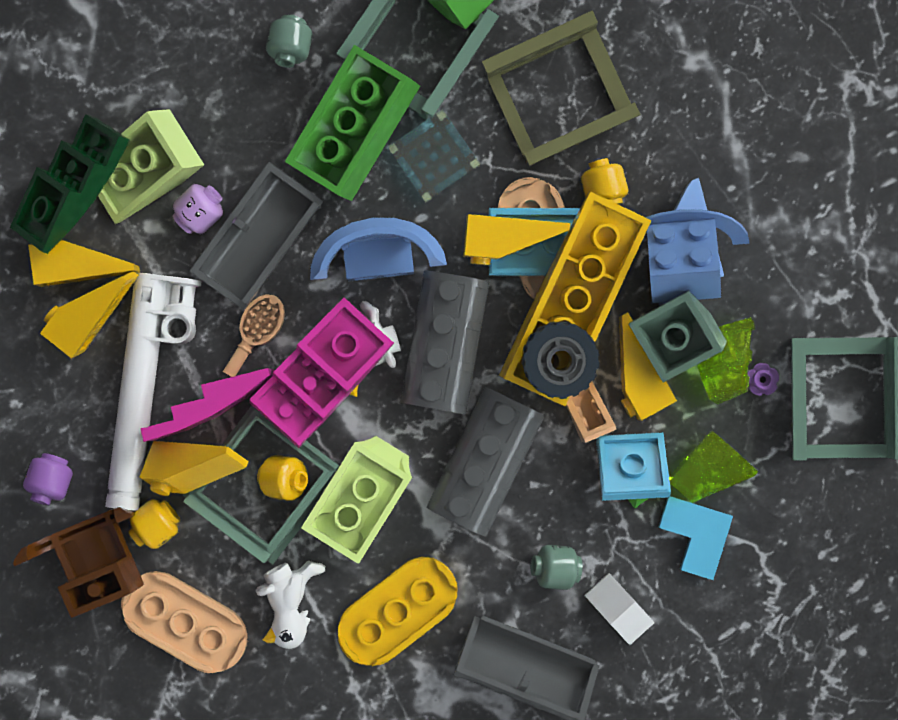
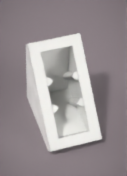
M610 573L605 575L585 594V597L629 645L654 624L653 620Z

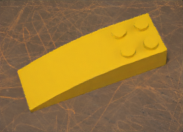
M591 191L588 193L538 290L499 376L566 406L570 396L567 399L548 397L536 390L529 382L523 371V347L526 345L528 337L536 332L537 328L545 326L549 322L561 321L581 327L596 341L651 223L650 219ZM566 351L554 353L551 359L552 366L557 369L566 367L569 363V354Z

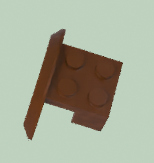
M122 507L111 509L21 548L13 561V565L16 566L51 549H55L68 579L67 582L58 586V589L71 618L127 596L144 585L118 525L119 522L135 516L133 511Z

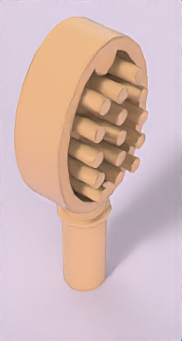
M268 294L259 296L245 309L239 327L242 341L238 344V348L223 370L224 373L231 377L236 376L248 355L252 353V349L255 346L269 343L279 333L284 323L285 309L278 297Z

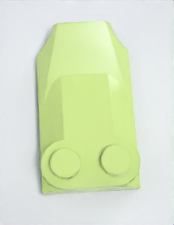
M377 436L365 441L354 442L301 529L359 564L412 479L409 469V456Z

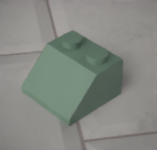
M689 290L629 323L630 328L662 382L722 352L727 342L711 313Z

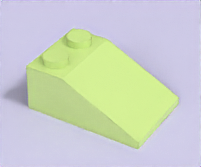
M170 109L147 111L121 133L130 141L114 172L98 195L115 224L122 222L176 188L204 166V163Z

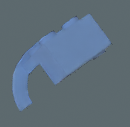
M679 209L645 217L651 220L646 233L652 303L668 302L688 290L698 300L721 298L716 228L729 235L733 245L750 244L748 233L742 224L722 213L702 209Z
M369 218L352 222L334 231L323 241L314 255L311 264L310 280L328 278L329 265L341 248L344 251L348 282L414 274L411 241L425 253L430 267L447 265L444 251L438 241L424 228L413 222L397 218Z

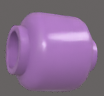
M43 453L41 458L32 459L23 482V488L32 494L31 501L50 506L52 500L60 501L64 499L73 475L72 470L67 466V460Z

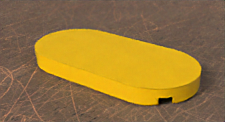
M430 557L411 559L351 604L342 614L338 626V642L344 654L353 662L371 666L382 665L393 659L452 611L457 598V582L452 571L443 562Z

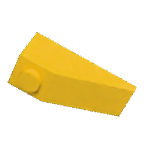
M468 214L466 217L463 257H471L470 264L490 265L491 259H500L569 231L571 223Z
M61 240L48 254L41 252L32 244L28 245L33 283L36 286L45 287L122 276L133 271L140 273L138 265Z
M134 271L60 307L54 306L45 316L44 322L47 324L40 334L71 359L82 354L139 275Z
M627 312L619 317L622 392L625 396L621 403L630 418L636 416L637 420L642 421L675 403L677 400L666 381L662 382L630 328L629 323L633 320Z
M153 441L139 478L150 484V490L159 495L169 496L170 492L186 494L246 468L249 461L226 446Z

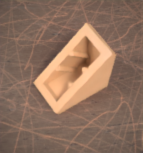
M593 382L589 384L590 387L579 392V395L575 397L570 396L566 404L580 440L584 443L617 430Z

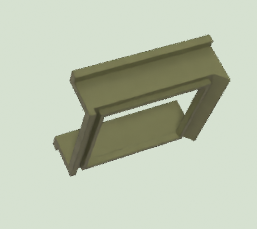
M593 10L482 61L487 80L521 154L529 166L641 115L636 103L631 104L597 31L598 21ZM582 39L615 112L534 148L501 75Z

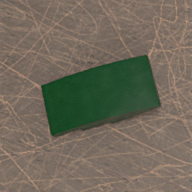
M85 114L73 143L70 144L61 140L48 171L36 167L10 228L41 252L48 254L76 225L96 200L114 172L130 139L97 118Z

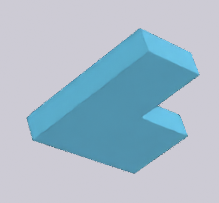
M667 497L658 528L689 537L680 570L714 580L733 516L675 497Z

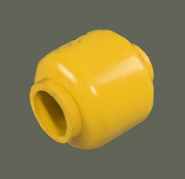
M608 158L589 163L590 170L585 171L581 176L585 198L591 191L618 205L623 204L622 198L628 194V186L622 166L615 163L609 164Z
M273 455L267 458L260 466L257 480L264 495L273 499L290 501L297 499L304 492L308 484V473L306 466L298 458Z
M151 499L134 512L135 516L130 518L132 528L128 532L134 542L140 547L145 544L151 549H158L178 533L177 523L180 522V517L166 500L160 502L159 500Z

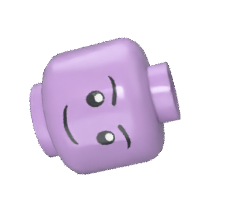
M193 184L174 202L173 208L175 213L173 218L185 232L189 234L193 232L203 234L223 215L220 204L222 197L210 185L205 188L201 185Z

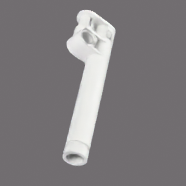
M137 273L139 276L133 286L108 482L109 493L106 497L105 507H122L127 510L139 509V493H141L143 481L139 476L145 464L147 442H143L140 428L150 426L160 342L186 344L194 338L196 333V308L193 305L195 289L201 286L202 281ZM177 320H183L187 327L186 333L180 338H175L171 333V326Z

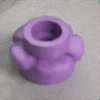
M756 364L754 369H750L747 372L746 382L753 394L758 396L762 394L770 395L777 389L776 383L779 381V374L775 368H770L768 364ZM762 376L766 378L764 383L760 382V377Z

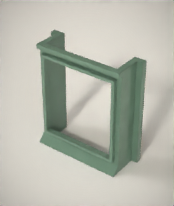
M397 0L371 1L336 53L337 56L343 59V63L354 45L362 50L366 48ZM487 9L485 14H480L479 18L472 23L476 26L430 97L426 99L419 93H416L408 109L425 120L429 116L433 118L498 20L499 15Z
M898 337L791 338L792 460H807V458L886 457L898 459ZM883 354L884 444L807 445L806 355Z
M251 406L221 446L229 447L235 451L251 428L259 421L323 470L322 475L269 544L205 496L202 492L209 484L183 494L185 497L183 502L262 563L269 561L271 564H274L301 529L341 464L331 460L307 440L298 448L256 408Z

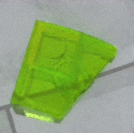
M752 318L720 326L719 329L727 341L723 351L697 364L707 395L717 405L748 392L749 376L747 369L752 359L750 342L752 330H755V323Z
M710 431L689 456H686L670 475L669 481L674 489L691 503H694L756 476L758 471L714 431Z

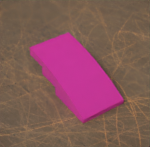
M343 298L297 344L296 350L249 399V403L294 445L300 448L394 345V342L348 300Z
M266 368L202 384L203 399L171 406L174 420L140 428L143 442L156 441L190 430L222 415L256 393L273 376L275 370Z

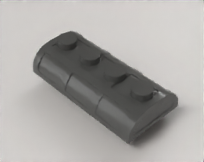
M268 162L190 269V272L245 311L324 201Z
M424 271L400 403L466 414L490 282L466 276Z
M484 387L426 508L472 532L487 537L545 415L490 388Z
M483 615L481 618L474 617L464 640L453 675L566 720H585L600 665L595 664V659Z

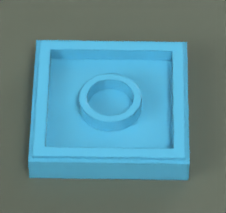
M663 432L604 435L596 438L602 501L670 497L671 488Z

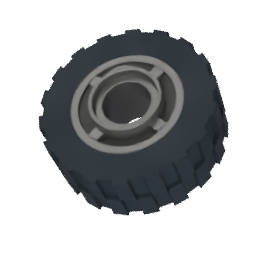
M565 321L549 322L547 325L537 328V331L528 337V341L523 347V371L529 382L540 393L551 398L567 399L568 396L575 397L582 390L588 389L591 381L595 380L597 376L596 371L597 368L599 369L600 364L598 361L599 351L595 346L593 338L581 327ZM557 351H566L569 354V363L562 369L554 368L551 363L552 356Z

